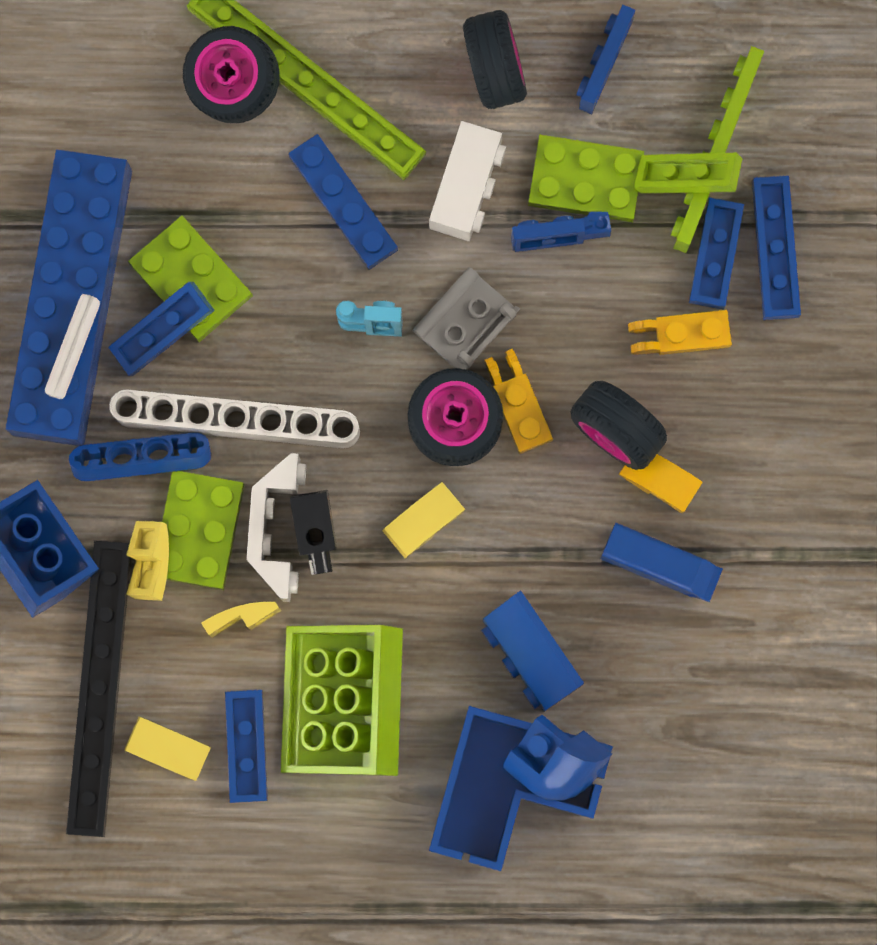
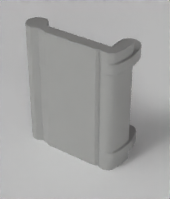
M468 267L412 331L451 366L467 370L503 328L516 317L520 308L514 307L485 282L475 270Z

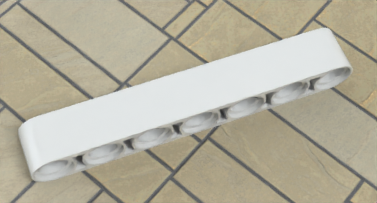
M121 390L114 394L109 404L113 417L122 426L128 428L179 433L193 432L210 436L334 448H349L358 441L360 436L359 423L356 417L344 410L137 390ZM126 401H134L137 403L135 413L129 417L120 416V406ZM163 404L171 405L173 412L168 419L158 420L155 418V412L159 406ZM206 408L209 410V416L205 422L201 424L191 422V414L195 409ZM234 411H240L245 414L244 422L238 427H230L226 424L227 416ZM272 414L279 416L281 423L277 429L268 431L262 428V422L266 416ZM305 418H312L317 422L315 431L310 434H302L297 428L299 422ZM342 421L349 422L353 426L352 433L345 438L337 437L333 433L336 424Z

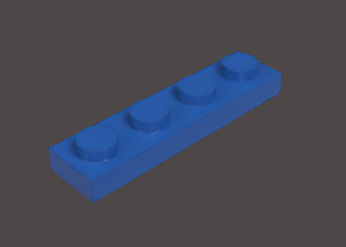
M318 134L288 153L291 161L368 270L398 251L395 242Z
M789 176L756 177L752 180L763 320L799 318L801 316Z

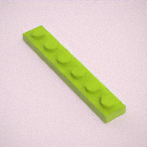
M751 46L747 57L740 55L733 72L734 76L739 77L735 89L727 88L720 106L727 109L722 121L715 119L708 139L714 141L710 153H726L764 50ZM710 192L686 194L683 203L689 205L685 218L678 215L671 236L677 238L673 249L687 253Z

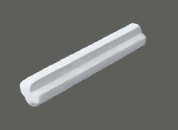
M82 294L79 298L45 387V393L51 397L63 399L66 395L100 306V301L93 296Z

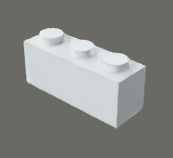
M461 121L429 218V229L466 241H470L473 231L480 232L485 212L480 211L484 198L488 200L491 198L496 179L490 177L494 165L501 167L506 151V146L501 145L502 133Z

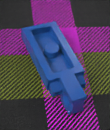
M591 211L587 217L574 219L573 216H561L555 218L553 222L523 221L518 226L512 227V250L520 252L583 244L584 240L610 237L611 225L608 212Z

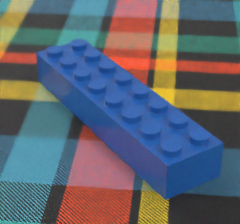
M56 149L6 423V430L12 436L75 446L85 444L132 177V169L126 159ZM82 294H87L97 298L100 301V306L66 395L63 399H57L47 395L45 387L79 298Z

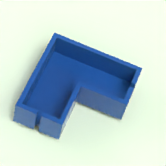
M469 706L429 851L462 860L464 852L470 854L469 863L501 871L521 799L594 819L602 786L592 783L576 797L566 800L547 801L533 794L503 768L508 754L519 745L532 723ZM565 733V734H567L570 738L576 736V735H572V734H569V733ZM599 742L608 751H612L613 746ZM609 760L597 778H605Z

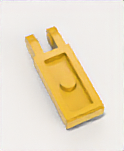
M727 310L656 317L655 320H639L628 324L629 333L638 334L656 331L658 342H637L631 345V354L634 355L650 353L665 355L728 348L732 345Z
M510 349L505 351V358L515 378L502 382L496 361L490 357L485 359L484 362L493 382V387L501 400L504 419L519 454L553 441V437L526 373L523 374L514 350Z

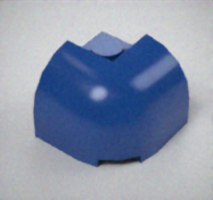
M541 715L534 720L519 745L510 751L503 768L533 794L547 801L566 800L576 797L596 780L612 756V753L587 732L582 731L570 738L545 716Z

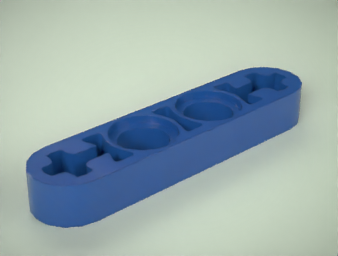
M192 432L82 445L70 453L69 463L73 476L80 481H96L198 469L208 464L212 454L208 438L201 433ZM197 448V453H191L192 449ZM179 449V456H175L174 450ZM156 450L168 452L164 458L159 460L149 458L150 454ZM121 454H128L132 456V458L124 464H117L113 462L115 457ZM102 458H106L107 464H103ZM89 460L88 465L84 466V461Z

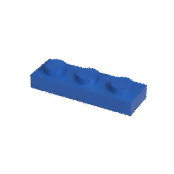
M622 4L618 15L611 14L604 33L609 35L604 46L597 45L590 62L595 68L590 78L587 76L583 77L576 96L581 97L580 110L589 114L593 113L632 25L635 9Z
M709 197L689 298L690 304L724 310L744 204Z
M188 282L108 348L128 376H134L215 310L194 282Z
M263 690L225 692L230 803L268 801Z

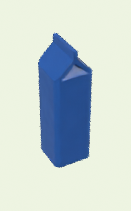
M615 523L600 558L605 562L680 593L710 602L723 568L712 564L706 559L618 523Z

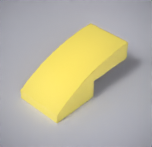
M441 482L400 514L382 531L402 556L407 558L431 540L437 532L460 516L465 508L446 485Z
M136 521L126 554L136 560L126 595L138 600L162 601L169 563L167 524L155 521Z
M276 602L249 603L220 612L201 622L208 635L213 638L241 619L252 630L281 612V609Z
M139 716L124 750L197 781L211 747Z

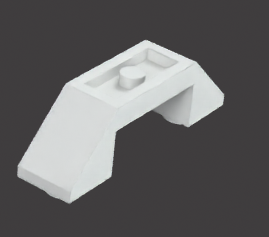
M290 453L252 486L246 560L283 602H290L291 593L297 594L299 573L292 571L293 566L291 562L264 561V556H271L272 534H266L267 519H274L275 498H269V493L298 495V486H305L306 464L300 463L299 454Z

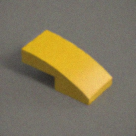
M658 454L644 469L635 470L624 465L618 474L647 494H653L680 513L686 510L703 483L692 474Z

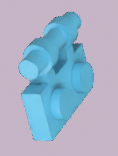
M347 300L339 303L336 308L338 324L343 330L366 332V335L402 337L401 307H395L393 302L375 301L373 306H365V309L357 308L353 302Z

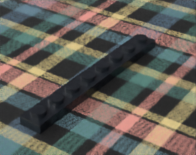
M94 540L93 561L99 570L90 579L66 834L105 837L128 597L126 593L129 586L131 557L126 554L130 543Z

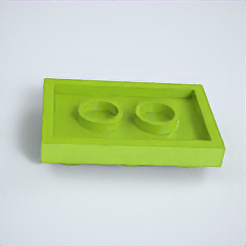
M539 134L528 206L588 215L591 211L608 212L610 219L633 223L638 191L634 188L641 155H644V151Z
M182 215L128 261L132 268L163 302L186 283L194 282L215 310L189 331L198 342L202 341L253 297L249 289Z
M183 471L172 472L162 522L167 524L169 538L167 580L224 590L245 484L243 482Z

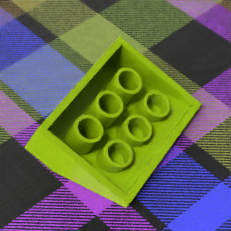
M385 625L286 626L281 773L398 776L403 628Z

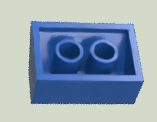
M38 480L0 502V571L31 617L34 618L63 600L99 570Z
M521 590L483 618V623L486 626L481 630L492 648L497 645L500 646L506 655V658L502 660L504 666L513 678L521 677L527 686L522 692L534 709L540 706L545 712L584 684Z

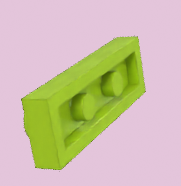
M737 152L641 155L634 188L640 193L736 192L743 158Z

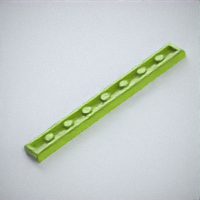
M191 0L187 4V9L211 29L235 26L249 30L261 38L271 48L277 59L280 72L279 82L402 180L409 176L426 155L425 149L236 0Z

